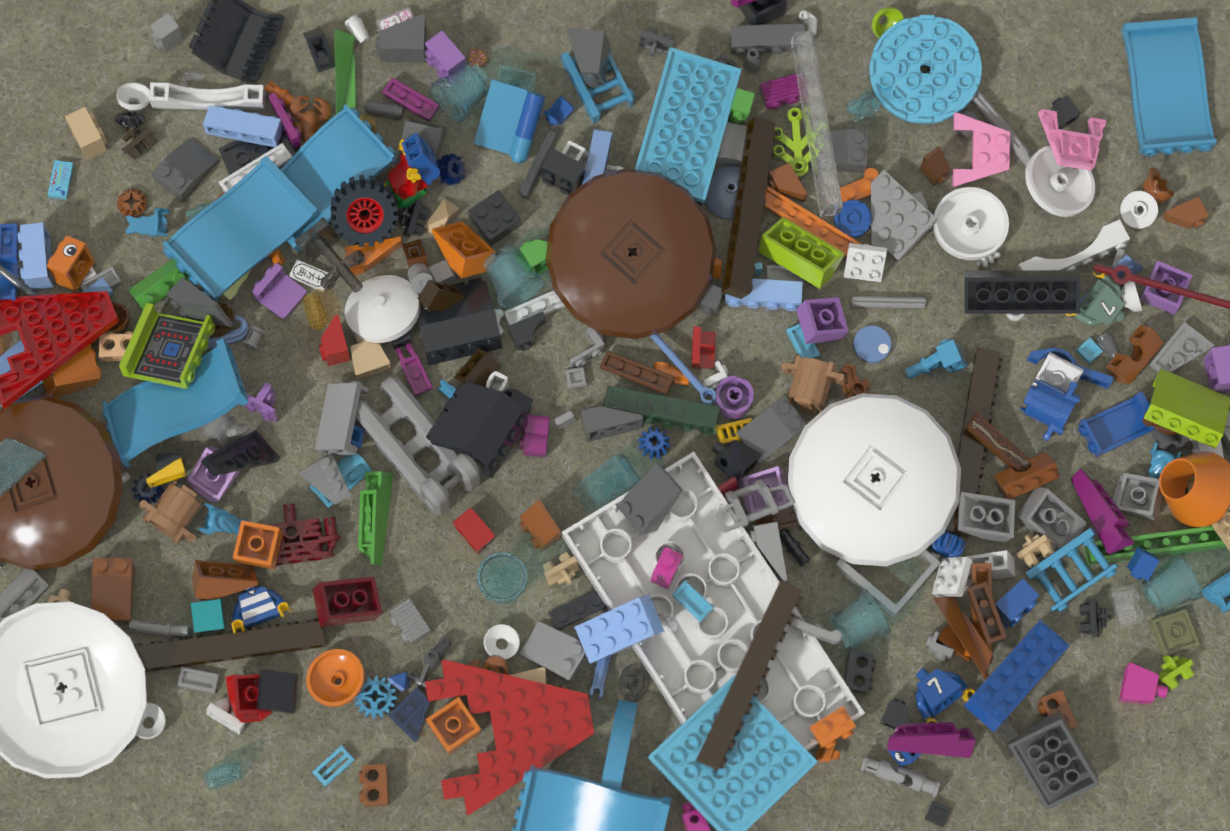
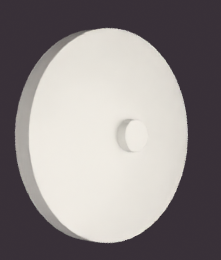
M1051 146L1038 150L1027 163L1025 179L1028 190L1037 204L1047 212L1056 216L1071 217L1078 215L1091 204L1095 194V181L1092 171L1057 165Z
M965 187L950 192L939 202L934 213L938 221L933 225V230L938 243L949 254L964 260H980L994 254L1004 243L1009 229L1008 214L1002 202L992 193L980 188Z
M381 275L370 278L357 286L348 297L345 305L346 322L350 330L364 341L383 343L395 340L407 333L419 317L421 303L417 299L419 297L418 293L412 289L409 281L399 276Z

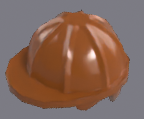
M1155 167L1150 168L1149 176L1143 183L1142 190L1151 194L1157 203L1162 204L1174 196V191L1167 189V180L1162 179Z

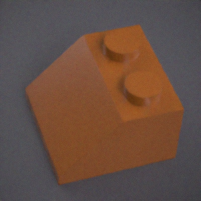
M540 499L520 516L521 523L519 525L524 533L528 532L532 537L530 542L535 549L539 548L542 552L561 540L560 529Z

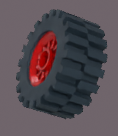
M359 175L360 180L355 181L353 176L349 178L350 183L346 184L343 181L340 184L341 189L336 188L334 191L335 197L331 198L330 206L332 224L336 233H340L341 239L344 241L347 238L349 239V244L354 246L355 242H358L359 247H364V243H369V247L375 246L374 241L378 240L380 244L384 242V236L389 238L392 235L391 229L395 230L397 226L398 207L394 192H391L389 185L384 186L383 180L379 179L376 182L374 176L369 175V180H367L364 175ZM362 210H368L369 214L363 216L360 214V212Z

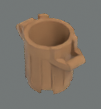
M797 355L794 364L786 362L782 364L785 374L794 375L787 399L792 406L793 403L798 405L801 412L815 414L816 410H819L821 413L825 407L831 383L846 384L844 375L837 373L838 368H836V364L833 362L828 364L813 358H800Z
M173 481L154 507L148 504L146 500H142L139 503V507L147 511L142 520L146 523H151L158 530L173 538L172 541L178 544L183 537L188 542L196 540V535L191 534L186 528L198 513L204 501L201 499L198 502L195 499L197 494L185 485L178 488L175 486L178 482Z

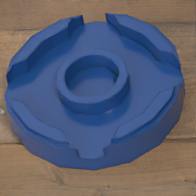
M849 200L842 203L837 209L834 221L838 230L850 237L856 238L864 235L872 225V214L866 204L859 200Z

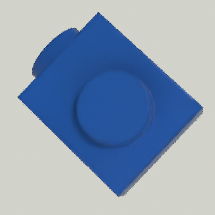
M560 96L551 108L545 110L543 114L547 116L545 119L551 125H562L576 108L563 96Z

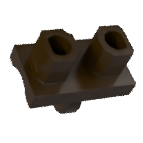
M126 127L124 130L127 134L122 139L125 142L129 139H132V141L121 151L124 154L127 153L135 160L142 154L136 146L139 142L142 141L147 149L156 143L150 134L152 132L151 129L148 127L136 137L135 134L140 129L135 127L131 130L129 127Z

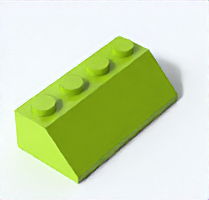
M784 217L761 236L758 250L759 253L819 289L831 279L845 255L842 251Z

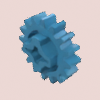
M375 676L373 681H371L370 677H367L368 682H364L360 693L355 698L359 700L355 702V706H361L358 711L359 713L365 711L366 718L371 714L373 720L376 719V715H379L382 719L384 712L390 714L389 708H395L392 701H397V697L392 695L396 693V690L390 689L392 686L390 682L385 684L386 679L384 677L381 681H379L378 676ZM372 686V689H370L368 692H364L368 687ZM380 686L385 688L388 694L382 693L380 691ZM377 693L380 698L373 702V699L370 697H374V694ZM362 701L368 702L371 705V710L365 707ZM387 703L382 709H379L380 705Z

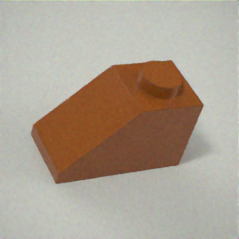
M790 163L769 172L767 181L770 188L785 197L802 202L806 200L807 192Z
M1198 196L1165 211L1162 218L1164 221L1187 229L1192 227L1197 229L1206 224L1205 221L1209 214Z

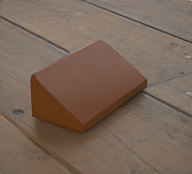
M946 625L936 642L954 649L953 653L968 663L971 657L965 656V648L952 628Z

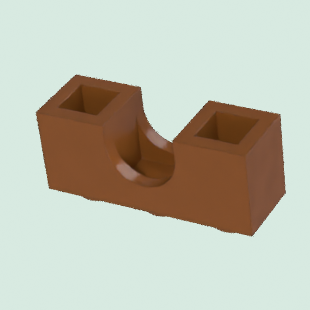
M1140 325L1131 335L1129 340L1133 344V353L1130 357L1129 355L1116 353L1107 364V370L1117 382L1130 385L1163 345L1164 342L1152 327Z
M1043 452L1028 459L1030 469L1027 471L1016 472L1010 467L995 474L997 488L1006 499H1014L1059 478L1056 462L1046 452Z

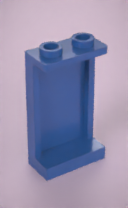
M1143 392L1137 393L1133 398L1088 419L1084 418L1079 422V433L1082 437L1086 438L1088 442L1087 447L1091 454L1094 453L1095 457H1099L1155 430L1152 426L1143 424L1144 414L1150 406Z

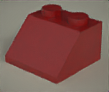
M335 315L321 337L322 344L319 345L322 360L327 361L328 366L350 361L339 315Z

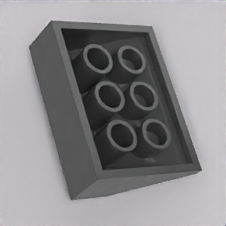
M1061 710L1043 718L1008 743L1009 748L1046 810L1100 785L1097 771Z

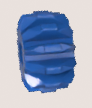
M649 427L648 433L642 432L643 437L638 439V442L641 443L638 448L639 450H644L643 456L649 453V459L652 460L653 455L660 459L661 454H667L666 449H670L671 445L667 443L670 441V437H664L666 435L665 430L659 433V427H656L653 432L652 428ZM653 440L657 441L656 446H652Z
M944 532L932 543L931 549L945 558L960 557L964 551L965 542L956 535Z

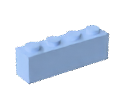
M209 105L203 122L206 134L271 147L278 146L284 129L281 119L275 116L267 117L258 113H247L239 109L231 110L222 106Z
M752 278L753 289L746 297L739 299L725 294V304H729L730 307L746 305L749 308H759L761 306L770 310L785 308L787 311H796L802 304L803 282Z

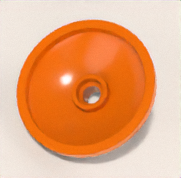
M332 649L320 654L311 663L306 676V684L311 696L318 703L329 707L343 706L351 702L360 693L365 680V672L360 660L353 653L343 649ZM341 679L342 682L337 685V680Z

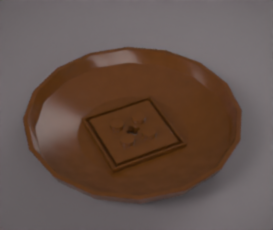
M625 168L594 176L566 197L550 224L545 259L554 292L575 319L603 335L640 339L671 330L697 309L712 283L717 249L708 216L686 188L657 172ZM635 247L637 249V256L629 257L628 248L633 249Z
M48 395L17 399L7 408H0V561L29 570L65 567L94 550L114 524L123 492L120 455L104 425L79 404ZM30 477L36 480L33 487L28 485Z

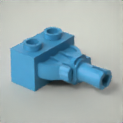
M950 339L941 341L940 345L936 346V353L926 359L921 357L919 363L905 368L908 378L911 379L922 373L931 374L932 370L942 367L950 374L967 367L968 365L960 345Z

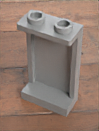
M337 381L336 384H328L315 446L316 451L325 455H356L358 447L350 443L360 393H368V388L363 386L362 382L351 381V383Z

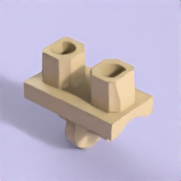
M1027 534L1025 535L1027 542L1022 544L1024 549L1018 552L1017 556L1029 567L1033 568L1040 563L1037 555L1042 553L1045 558H1048L1055 553L1052 546L1055 543L1052 538L1049 539L1045 534L1041 537L1039 534L1034 537Z
M565 552L559 557L561 562L559 565L554 566L552 561L543 565L544 575L549 586L555 583L560 585L563 582H566L568 586L572 584L570 578L576 576L575 572L580 570L575 556L571 557Z

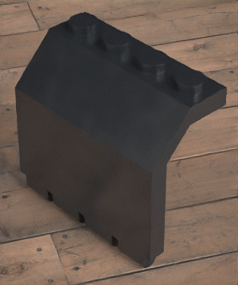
M211 0L212 2H208L203 13V17L206 19L201 18L195 31L199 36L194 34L189 44V47L193 49L192 54L222 74L244 82H257L261 77V71L265 63L268 61V55L276 43V37L283 27L285 17L281 14H267L256 10L243 0Z
M481 278L468 280V285H465V282L451 284L456 286L465 298L442 312L434 310L430 312L424 309L421 303L420 314L417 320L428 366L472 356L478 348L486 352L503 348L486 280L482 281Z
M466 382L465 385H458L453 393V397L449 399L443 409L444 411L440 413L426 438L430 440L432 445L470 455L481 464L485 476L493 478L495 473L499 471L505 457L509 455L513 444L517 442L521 431L527 426L528 418L524 408L503 391Z

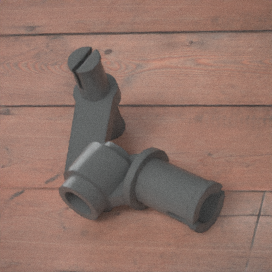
M442 636L435 648H432L425 654V667L421 676L413 672L409 674L408 679L416 683L417 687L426 689L425 682H427L426 678L429 670L438 666L439 660H443L445 652L452 644L449 638L445 642L446 637Z

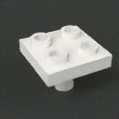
M849 243L844 277L881 282L887 248Z
M968 557L941 558L932 595L937 597H962L964 590L966 591L965 586L970 585L968 574L972 559Z

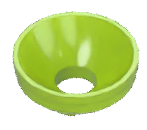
M885 7L879 10L872 21L873 33L880 39L890 27L904 20L902 13L893 7ZM886 16V22L880 25V18Z

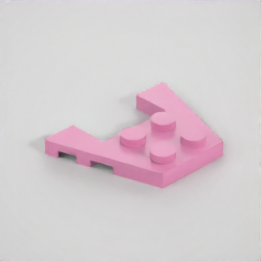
M1041 109L1038 115L1057 165L1090 171L1095 168L1099 152L1098 147L1103 137L1102 131L1106 125V120L1091 117L1088 120L1089 134L1058 129L1057 111Z
M953 113V130L973 131L972 169H953L952 186H958L1009 170L1010 132L968 116Z

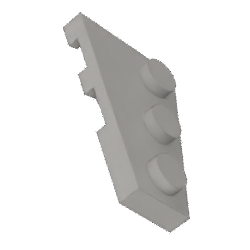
M1184 322L1149 366L1156 372H1159L1161 368L1172 373L1207 352L1215 345Z
M333 454L298 472L304 480H307L314 488L318 489L334 505L351 496V492Z

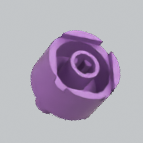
M737 376L727 377L719 383L715 392L716 401L714 403L717 411L726 419H738L745 416L751 409L754 397L751 384ZM731 395L737 397V400L731 399Z

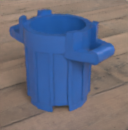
M1036 378L1034 383L1038 384L1037 387H1030L1023 402L1027 406L1026 408L1021 406L1019 410L1023 411V414L1049 426L1043 434L1044 440H1050L1052 432L1062 435L1064 431L1063 426L1075 403H1078L1081 396L1073 393L1074 389L1077 388L1076 381L1070 382L1067 392Z

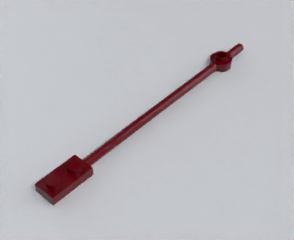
M1095 263L1093 267L1094 271L1111 275L1118 284L1132 281L1230 309V301L1132 274L1131 270L1125 265L1111 268ZM1119 271L1125 272V276L1123 278L1118 277Z

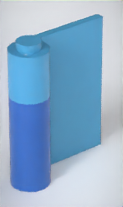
M492 79L474 144L509 154L512 161L522 164L523 161H527L545 96Z

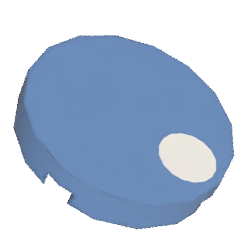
M874 325L866 326L855 335L853 342L854 352L859 359L867 363H879L890 352V336L881 327Z

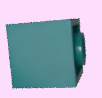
M223 599L191 603L194 633L226 628Z

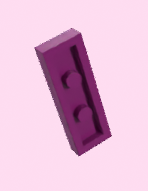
M394 78L390 79L382 91V95L404 106V108L428 122L431 121L439 109V104Z
M275 93L268 95L270 105L277 118L281 119L284 131L294 148L301 146L299 140L302 137L297 127H293L292 123L294 121L291 114L285 112L284 108L286 106L282 98L278 99Z

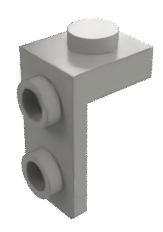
M591 327L586 329V337L593 347L570 359L571 368L576 366L579 368L587 362L586 360L592 357L597 358L603 353L604 342L602 341L603 336L601 333Z

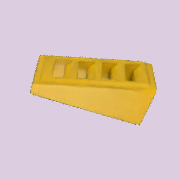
M749 418L716 426L715 433L718 441L725 446L732 440L741 442V439L736 434L738 432L737 427L743 428L752 419ZM733 428L736 437H732L730 429ZM723 431L727 432V439H725Z
M182 459L175 460L147 478L146 481L149 487L152 488L186 477L187 473Z

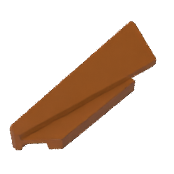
M955 597L933 598L986 680L990 663L994 659L991 651L966 613L961 612Z

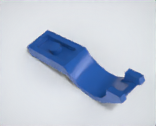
M0 224V264L19 279L18 224ZM0 274V301L6 299L16 301L18 288Z
M1048 348L1031 351L1027 358L1028 362L1037 364L1051 352L1084 369L1079 378L1080 380L1106 389L1112 384V376L1077 365L1072 355L1063 349Z

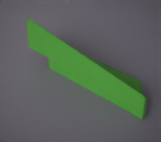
M334 30L337 115L344 109V105H347L350 109L352 107L356 109L355 54H352L355 36Z
M383 471L365 472L367 490H360L358 549L370 559L371 565L381 566L393 474Z

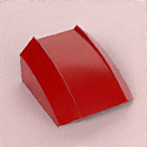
M239 674L225 677L230 703L240 723L260 722L271 714V711L257 709L259 674Z

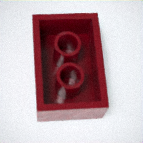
M375 576L319 582L312 589L320 627L375 621L382 614Z

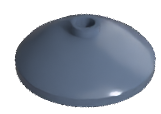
M727 165L713 171L704 203L709 211L717 217L727 220L733 219L740 167ZM733 186L735 189L729 190L728 187Z

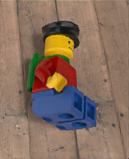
M417 132L406 140H400L398 150L403 151L400 162L388 173L389 180L386 183L384 182V186L388 184L391 192H394L399 209L410 206L427 194L426 187L440 175L433 149Z

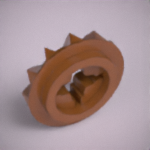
M131 187V189L124 190L118 196L117 206L124 216L137 217L144 213L148 202L146 195L140 189L137 190ZM131 196H133L135 201H138L133 204V209L127 203L130 201Z

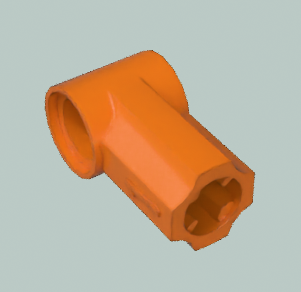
M655 362L653 364L654 369L674 376L676 378L674 384L689 385V380L677 367L664 362Z

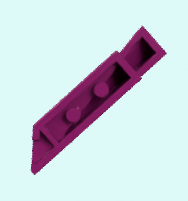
M1080 468L1071 478V481L1107 553L1111 554L1133 545V539L1123 529L1128 526L1129 521L1103 486L1096 479L1091 481L1085 471Z
M953 722L899 724L894 734L889 736L887 749L891 751L969 758L972 755L976 739L969 728L957 729Z

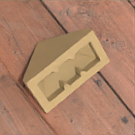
M444 198L424 225V229L433 235L432 229L450 224L460 208Z

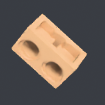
M128 331L124 332V334L105 332V334H102L99 337V358L101 361H121L126 351L125 346L129 343L133 332ZM107 344H115L112 349H106Z

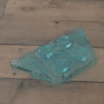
M5 438L0 443V497L46 457L45 453L11 438Z

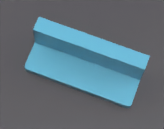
M358 453L356 455H346L337 463L349 490L365 477V472L372 471ZM312 485L309 487L327 508L333 505L318 489Z

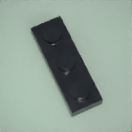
M595 590L549 611V615L556 630H559L607 607Z

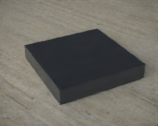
M266 669L259 670L257 709L294 714L298 674Z

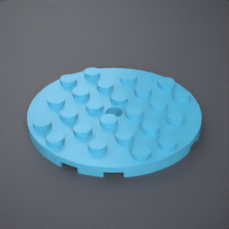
M919 15V17L906 18L894 24L878 40L870 61L871 85L879 102L894 116L916 124L939 123L952 118L953 113H960L974 98L980 85L982 73L979 50L970 34L954 21L935 17V15ZM928 65L931 71L924 74L921 73L920 68Z

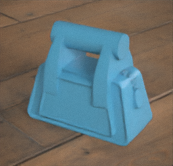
M1230 572L1199 591L1211 604H1216L1222 613L1230 610V600L1226 603L1224 601V598L1230 595Z

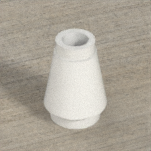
M357 15L352 16L344 23L346 29L361 44L370 38L362 19L358 18Z

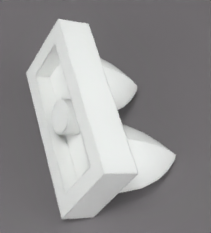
M228 697L222 698L214 704H209L206 709L209 717L239 735L242 733L245 723H240L234 711L231 714L228 713L230 710Z

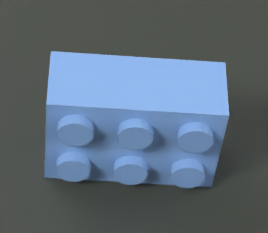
M43 222L20 225L18 241L22 244V250H19L20 261H23V268H20L21 278L24 279L25 284L32 290L54 288L53 276L47 268L48 260L52 256L48 230Z

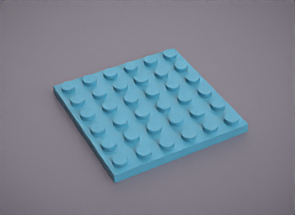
M735 675L648 756V759L717 831H747L818 762L765 706L753 696L750 702L753 704L749 715L744 714L742 719L745 724L741 732H736L733 738L736 740L732 751L728 750L725 758H728L724 769L719 768L718 772H715L696 763L699 752Z

